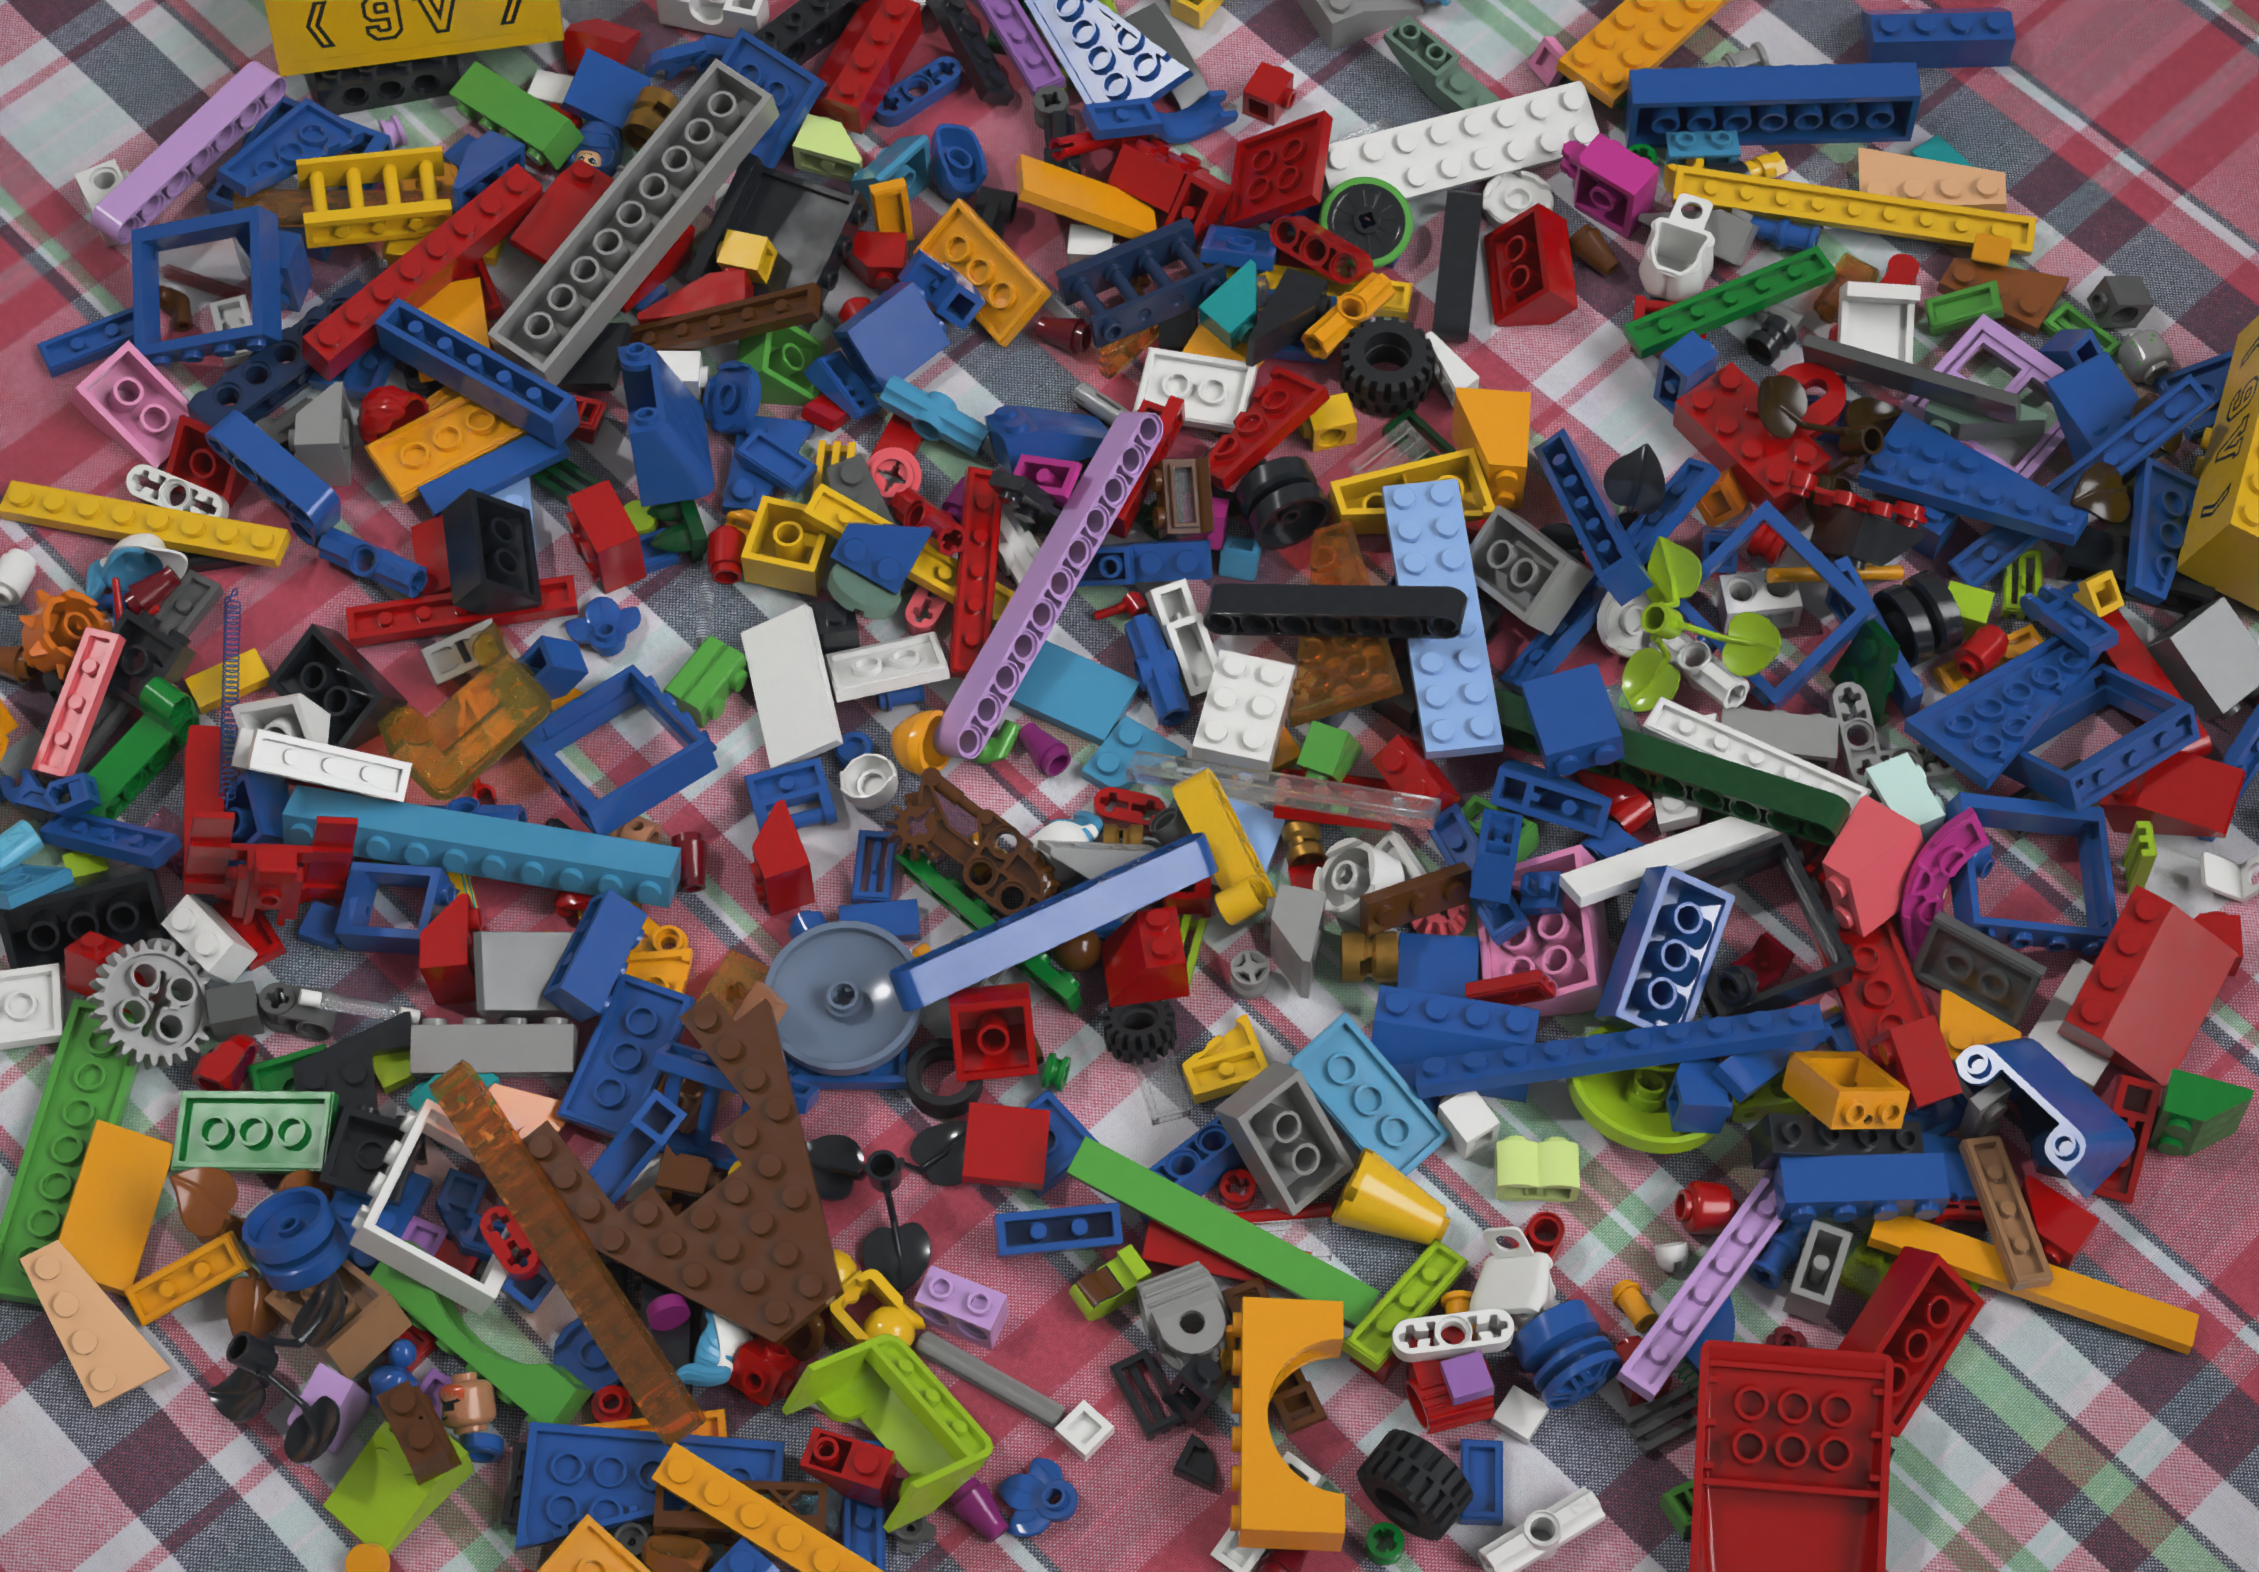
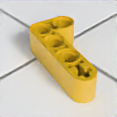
M1206 768L1172 787L1174 798L1192 834L1199 832L1206 834L1219 869L1218 872L1213 874L1221 889V892L1215 895V901L1225 921L1229 925L1234 926L1265 912L1268 898H1276L1275 890L1216 775L1209 768Z

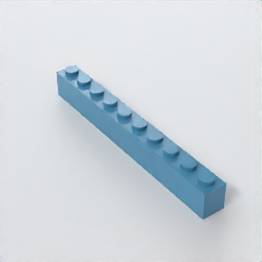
M296 785L282 813L284 844L312 845L317 816L358 818L353 856L412 866L440 867L448 872L593 896L611 889L627 901L670 908L681 878V848L308 786Z

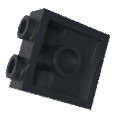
M125 608L111 630L112 633L120 634L126 641L107 689L142 711L139 697L144 686L154 677H162L166 681L177 685L197 653L188 647L192 640L171 628L167 634L159 629L162 621L143 609L138 615Z
M344 1105L319 1179L320 1186L372 1200L373 1197L368 1195L367 1191L378 1172L385 1174L389 1164L383 1162V1159L394 1140L401 1142L405 1132L399 1130L405 1116L398 1115L394 1119L382 1116L378 1110L366 1105H357L356 1108ZM421 1132L386 1204L400 1207L410 1174L414 1173L425 1140L424 1133Z

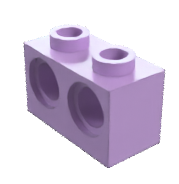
M933 1265L930 1266L914 1299L915 1312L923 1317L925 1324L990 1350L993 1349L1009 1315L1006 1294Z

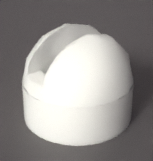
M1672 1242L1654 1246L1656 1261L1663 1271L1672 1273L1675 1267L1679 1272L1688 1263L1687 1242Z

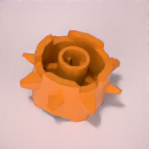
M39 589L35 592L38 610L32 615H19L18 618L24 623L21 631L22 646L24 648L22 656L28 666L37 668L45 674L55 670L59 680L64 681L68 675L85 628L90 627L111 632L112 625L110 620L105 623L107 615L105 612H99L95 608L99 604L94 599L83 593L76 592L75 589L64 591L57 596H51L42 589Z

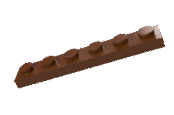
M815 282L633 326L631 327L633 332L629 345L641 342L653 347L656 351H694L818 321L820 316L821 289Z

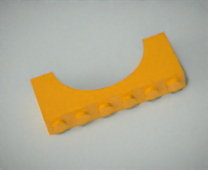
M1243 1297L1240 1312H1233L1232 1338H1239V1350H1232L1231 1375L1239 1376V1388H1232L1231 1414H1239V1427H1232L1231 1452L1238 1453V1466H1231L1230 1491L1238 1492V1505H1231L1230 1531H1238V1547L1341 1552L1345 1537V1494L1334 1493L1315 1487L1289 1468L1278 1453L1272 1440L1268 1424V1406L1277 1388L1294 1371L1318 1360L1340 1358L1344 1340L1343 1301Z

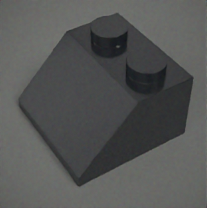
M1820 506L1810 542L1833 565L1834 561L1848 555L1854 568L1864 571L1866 564L1879 567L1884 566L1922 541L1924 533L1865 512Z

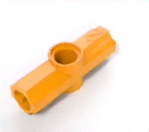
M1372 271L1350 292L1342 294L1335 306L1302 335L1301 341L1304 343L1305 351L1314 359L1321 358L1325 360L1344 342L1345 337H1349L1350 331L1354 327L1361 328V322L1369 320L1393 298L1395 290L1392 287L1391 280L1383 273L1379 274Z

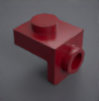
M1764 932L1759 936L1752 950L1732 962L1730 966H1748L1752 971H1755L1757 981L1760 982L1757 990L1758 993H1761L1780 983L1795 955L1769 933Z

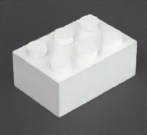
M1219 650L1192 745V770L1200 772L1209 768L1218 776L1268 786L1294 691L1295 665Z

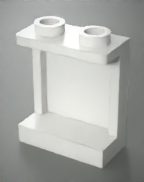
M1847 281L1839 287L1837 342L1912 364L1915 304L1920 301L1921 286ZM1847 376V381L1850 382H1867L1864 380Z

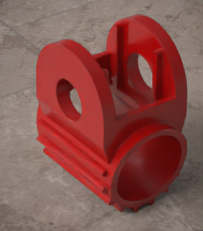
M1450 1326L1441 1332L1442 1339L1448 1344H1459L1465 1339L1464 1332L1458 1327ZM1429 1330L1430 1346H1435L1433 1342L1434 1330ZM1413 1336L1409 1348L1417 1347L1418 1340H1415ZM1451 1358L1407 1363V1380L1404 1382L1406 1395L1415 1417L1422 1428L1427 1431V1434L1445 1431L1494 1417L1493 1395L1453 1406L1440 1371V1361ZM1484 1359V1360H1485V1363H1486V1366H1487V1369H1488L1489 1374H1490V1369H1489V1365H1488L1487 1359Z

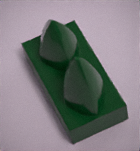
M694 499L649 507L647 514L653 518L678 523L666 528L655 536L650 542L651 546L670 552H688L691 563L706 560L708 537Z

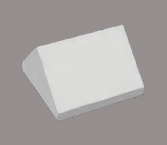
M302 693L247 702L231 707L238 729L239 727L251 730L258 728L328 744L331 714Z

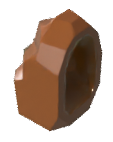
M677 1534L650 1536L644 1542L641 1557L644 1565L652 1569L653 1572H709L713 1568L714 1550L700 1539Z

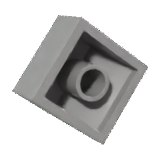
M341 381L334 382L296 413L295 429H289L288 443L290 452H295V458L329 486H351L354 421L344 384Z
M1279 883L1276 898H1268L1265 912V921L1267 922L1264 939L1270 940V956L1301 998L1309 999L1324 934L1327 892Z

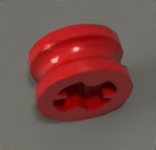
M1233 1169L1225 1173L1220 1180L1219 1197L1221 1202L1227 1208L1241 1211L1251 1206L1256 1195V1182L1252 1175L1243 1169ZM1236 1183L1239 1188L1246 1186L1245 1195L1239 1196L1237 1192L1230 1193L1231 1184Z

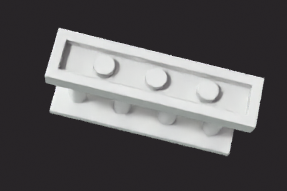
M239 727L231 766L370 797L404 802L412 763L258 728L251 730Z

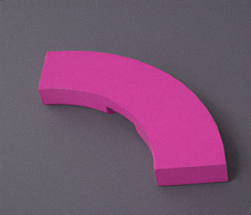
M1972 807L1956 815L1930 838L1914 860L1907 875L1900 904V926L1905 947L1912 961L1916 960L1935 915L1939 910L1943 912V894L1950 878L1954 877L1965 862L1974 854L1990 844Z

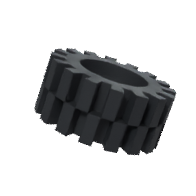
M1167 999L1164 1001L1158 1000L1110 1007L1109 1003L1107 1011L1103 1012L1102 1024L1106 1049L1109 1053L1112 1052L1115 1059L1118 1060L1123 1056V1063L1128 1064L1131 1063L1132 1059H1136L1137 1065L1144 1064L1143 1059L1149 1058L1152 1063L1158 1061L1157 1054L1164 1058L1169 1054L1168 1048L1173 1050L1175 1040H1177L1175 1014L1173 1007H1171ZM1135 1026H1150L1142 1030L1130 1029Z

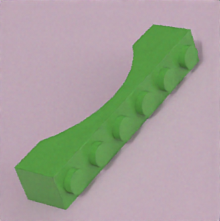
M404 1240L405 1242H407V1243H409V1244L415 1246L416 1248H418V1249H420V1250L426 1252V1251H425L423 1248H421L417 1243H415V1242H413V1241ZM380 1261L369 1276L390 1292L398 1305L408 1312L407 1317L413 1326L424 1332L427 1330L432 1332L438 1338L435 1343L440 1349L454 1357L458 1354L468 1363L465 1367L468 1372H477L479 1380H488L498 1388L495 1394L502 1401L512 1407L518 1405L528 1413L525 1418L528 1423L541 1422L569 1425L593 1393L592 1389L564 1366L525 1364L501 1355L486 1345L468 1327L453 1300Z

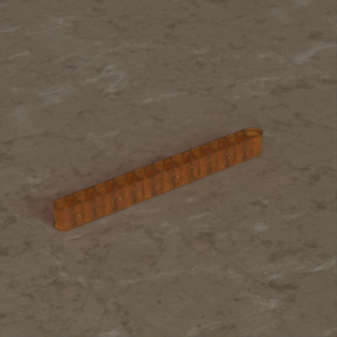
M461 1059L429 1084L430 1091L657 1436L664 1444L671 1448L674 1442L678 1444L706 1422L703 1412L481 1077L467 1061Z

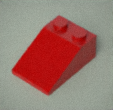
M2180 750L2101 798L2099 805L2104 808L2105 817L2113 832L2132 833L2136 821H2150L2154 834L2225 838L2246 773L2244 769Z

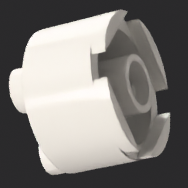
M1346 838L1335 843L1324 854L1328 856V859L1323 868L1317 866L1313 878V890L1327 892L1326 910L1360 928V896L1405 881L1402 864L1397 858L1360 839Z

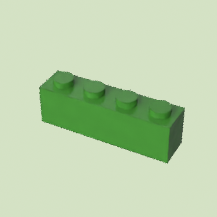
M477 61L470 66L449 92L458 104L455 109L460 115L470 122L477 119L479 121L478 124L486 132L491 130L525 144L526 155L539 166L547 163L558 170L585 138L569 118Z

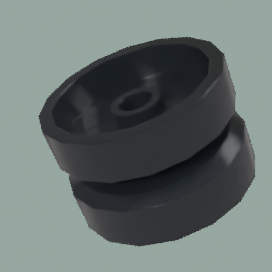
M1298 456L1280 457L1262 464L1244 477L1235 491L1234 499L1244 518L1249 521L1248 526L1260 547L1269 550L1284 549L1299 544L1321 529L1330 517L1331 505L1320 485H1317V479L1306 459Z
M1924 570L1905 579L1902 585L1893 584L1873 595L1872 600L1894 640L1900 645L1899 649L1910 668L1933 658L1934 653L1941 655L1962 644L1964 626L1959 607L1948 587L1933 572Z

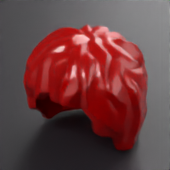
M395 385L374 388L361 401L359 416L357 417L358 433L360 438L363 439L364 444L368 445L430 412L429 404L426 403L425 398L421 397L420 394L404 391Z

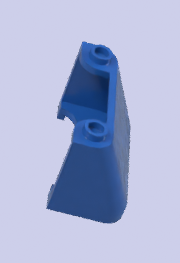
M641 342L617 347L629 414L628 429L641 507L698 499L709 495L714 490L715 482L701 403L653 347Z
M2019 1038L1970 1046L1952 1062L1957 1076L1974 1095L2001 1077L2011 1088L2008 1097L2010 1101L2015 1103L2026 1092L2059 1123L2046 1139L2044 1147L2046 1156L2069 1180V1184L2085 1199L2134 1150L2135 1136L2127 1123L2034 1039Z

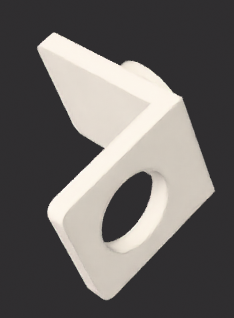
M2208 852L2202 853L2200 855L2202 887L2242 903L2259 894V882L2253 885L2251 877L2254 869L2259 865V854L2242 864H2237Z

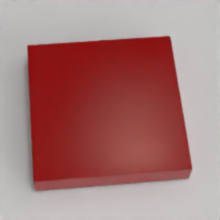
M969 1102L961 1182L1043 1190L1051 1110Z

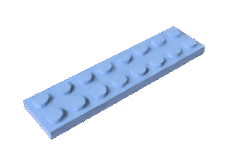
M1458 479L1382 486V499L1397 586H1448L1461 590L1467 596L1463 624L1458 636L1450 639L1405 638L1425 760L1503 752L1504 743Z

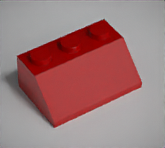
M1537 203L1484 236L1494 325L1498 327L1551 325L1578 308L1566 219Z

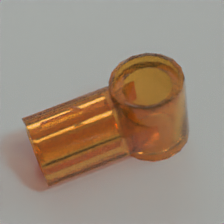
M1845 253L1835 267V280L1830 281L1814 301L1813 309L1817 312L1819 318L1829 324L1838 323L1839 287L1847 281L1875 283L1879 275L1877 268Z

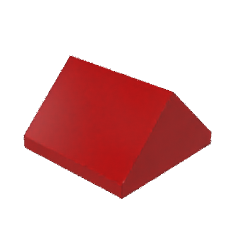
M180 415L165 472L221 495L227 500L230 510L250 481L208 445L205 434L212 426L186 415ZM177 486L173 489L186 495V490L183 486Z

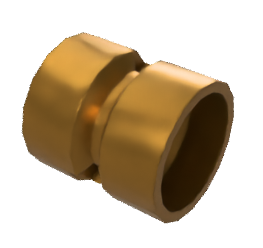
M646 86L642 88L621 130L625 142L639 151L680 102L678 98L660 87Z
M1341 931V983H1363L1367 977H1372L1375 983H1397V931H1383L1372 935V937H1367L1363 931Z

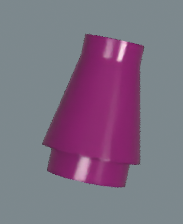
M1028 723L1020 729L1018 740L1024 745L1039 773L1054 777L1061 774L1068 767L1071 755L1068 753V746L1043 731L1035 723Z
M976 1477L967 1481L950 1496L949 1500L954 1505L952 1510L980 1532L989 1543L995 1541L1008 1530L1009 1525L1003 1519L986 1483L980 1484Z

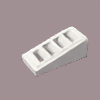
M1430 331L1425 334V339H1430L1432 351H1434L1433 374L1454 408L1456 387L1478 389L1479 376L1437 335Z

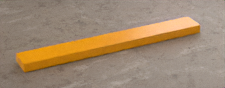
M1898 1216L1888 1221L1873 1220L1867 1246L1896 1256L1899 1255L1904 1246L1938 1253L1961 1278L2187 1355H2189L2193 1347L2199 1314L2049 1264L2054 1280L2050 1286L2011 1291L1993 1244L1911 1216Z

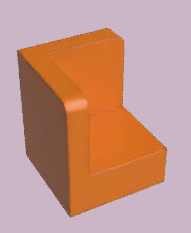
M1731 468L1720 473L1721 476L1696 504L1707 526L1715 527L1742 513L1749 500Z

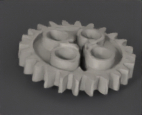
M144 939L133 944V948L126 944L118 949L119 954L113 952L105 958L107 964L103 963L95 970L101 978H95L89 982V986L98 991V993H94L86 998L87 1002L97 1005V1009L88 1014V1018L99 1019L101 1025L94 1029V1034L105 1032L108 1036L102 1046L106 1048L115 1044L118 1047L115 1053L116 1059L127 1053L130 1054L129 1066L132 1067L143 1059L145 1070L152 1069L156 1066L157 1062L160 1068L164 1070L172 1066V1061L179 1065L187 1060V1056L192 1057L200 1051L198 1045H203L210 1039L204 1031L211 1030L209 1018H207L208 1009L206 990L204 988V985L210 981L211 977L198 976L197 972L201 965L195 963L190 966L187 963L190 955L188 951L180 956H176V944L174 943L168 945L162 951L159 939L151 942L148 947ZM134 971L144 977L145 987L136 982ZM160 972L164 975V979L161 985H159L161 979ZM171 986L179 989L182 1001L174 998ZM123 1008L131 1011L134 1016V1024L124 1018ZM160 1022L170 1028L171 1038L166 1037L161 1032ZM144 1024H146L144 1033L145 1037H143L141 1034Z

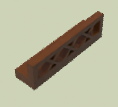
M737 1480L758 1494H769L778 1503L779 1507L826 1535L828 1483ZM656 1484L653 1519L654 1536L677 1534L700 1539L704 1543L736 1544L740 1540L741 1536L706 1514L694 1511L696 1508L691 1505H687L682 1511H665L664 1497L667 1490ZM780 1494H788V1496L783 1498ZM800 1495H818V1515H799L790 1504Z

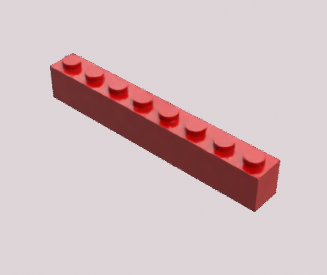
M518 163L515 164L302 337V358L326 381H331L379 341L375 322L397 298L419 309L517 229L542 197L543 186Z

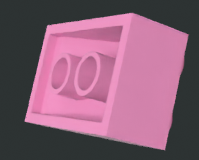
M129 340L74 389L69 398L95 427L144 464L154 468H158L169 458L179 416L186 415L189 417L187 409L189 401Z

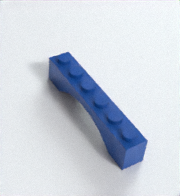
M656 1089L647 1094L588 1170L589 1174L613 1205L617 1203L688 1115ZM544 1226L533 1240L541 1259V1267L538 1273L527 1281H516L507 1275L500 1289L502 1293L528 1313L535 1312L584 1246L547 1226ZM522 1255L515 1264H519L521 1268L527 1266L528 1256L524 1257Z

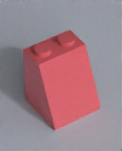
M1867 795L1859 799L1822 862L1826 877L1825 886L1830 893L1834 908L1833 913L1839 925L1844 929L1849 928L1862 937L1868 935L1900 911L1907 875L1914 860L1924 847L1919 825Z

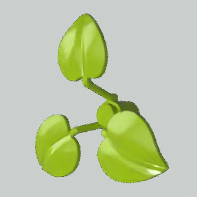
M1659 536L1657 538L1647 568V573L1653 586L1647 589L1646 593L1652 604L1643 610L1641 625L1646 632L1652 634L1650 640L1657 644L1660 651L1654 648L1641 649L1634 653L1627 662L1622 676L1621 695L1617 707L1629 712L1643 713L1652 711L1660 697L1671 700L1676 694L1681 679L1680 672L1675 666L1668 664L1671 660V653L1662 639H1674L1683 630L1726 642L1722 651L1723 663L1730 672L1742 677L1753 676L1764 670L1778 656L1781 649V637L1776 626L1768 618L1758 613L1743 612L1735 615L1729 623L1728 635L1685 623L1681 613L1674 608L1680 606V599L1689 598L1697 591L1702 579V565L1698 557L1691 550L1665 537Z

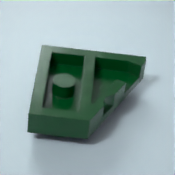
M1873 619L1863 624L1828 677L1837 686L1844 682L1859 684L1867 695L1874 725L1879 727L1889 721L1890 713L1885 712L1887 693L1892 692L1894 689V666L1898 661L1900 645Z

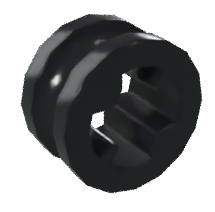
M410 365L406 366L404 378L409 392L417 393L424 397L433 394L438 389L439 382L437 380L421 383L417 378L419 376L418 370Z

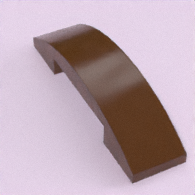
M1260 1277L1222 1291L1231 1322L1233 1312H1240L1243 1297L1270 1298ZM1300 1368L1290 1374L1280 1384L1269 1403L1288 1435L1327 1420V1415L1311 1382L1306 1381Z

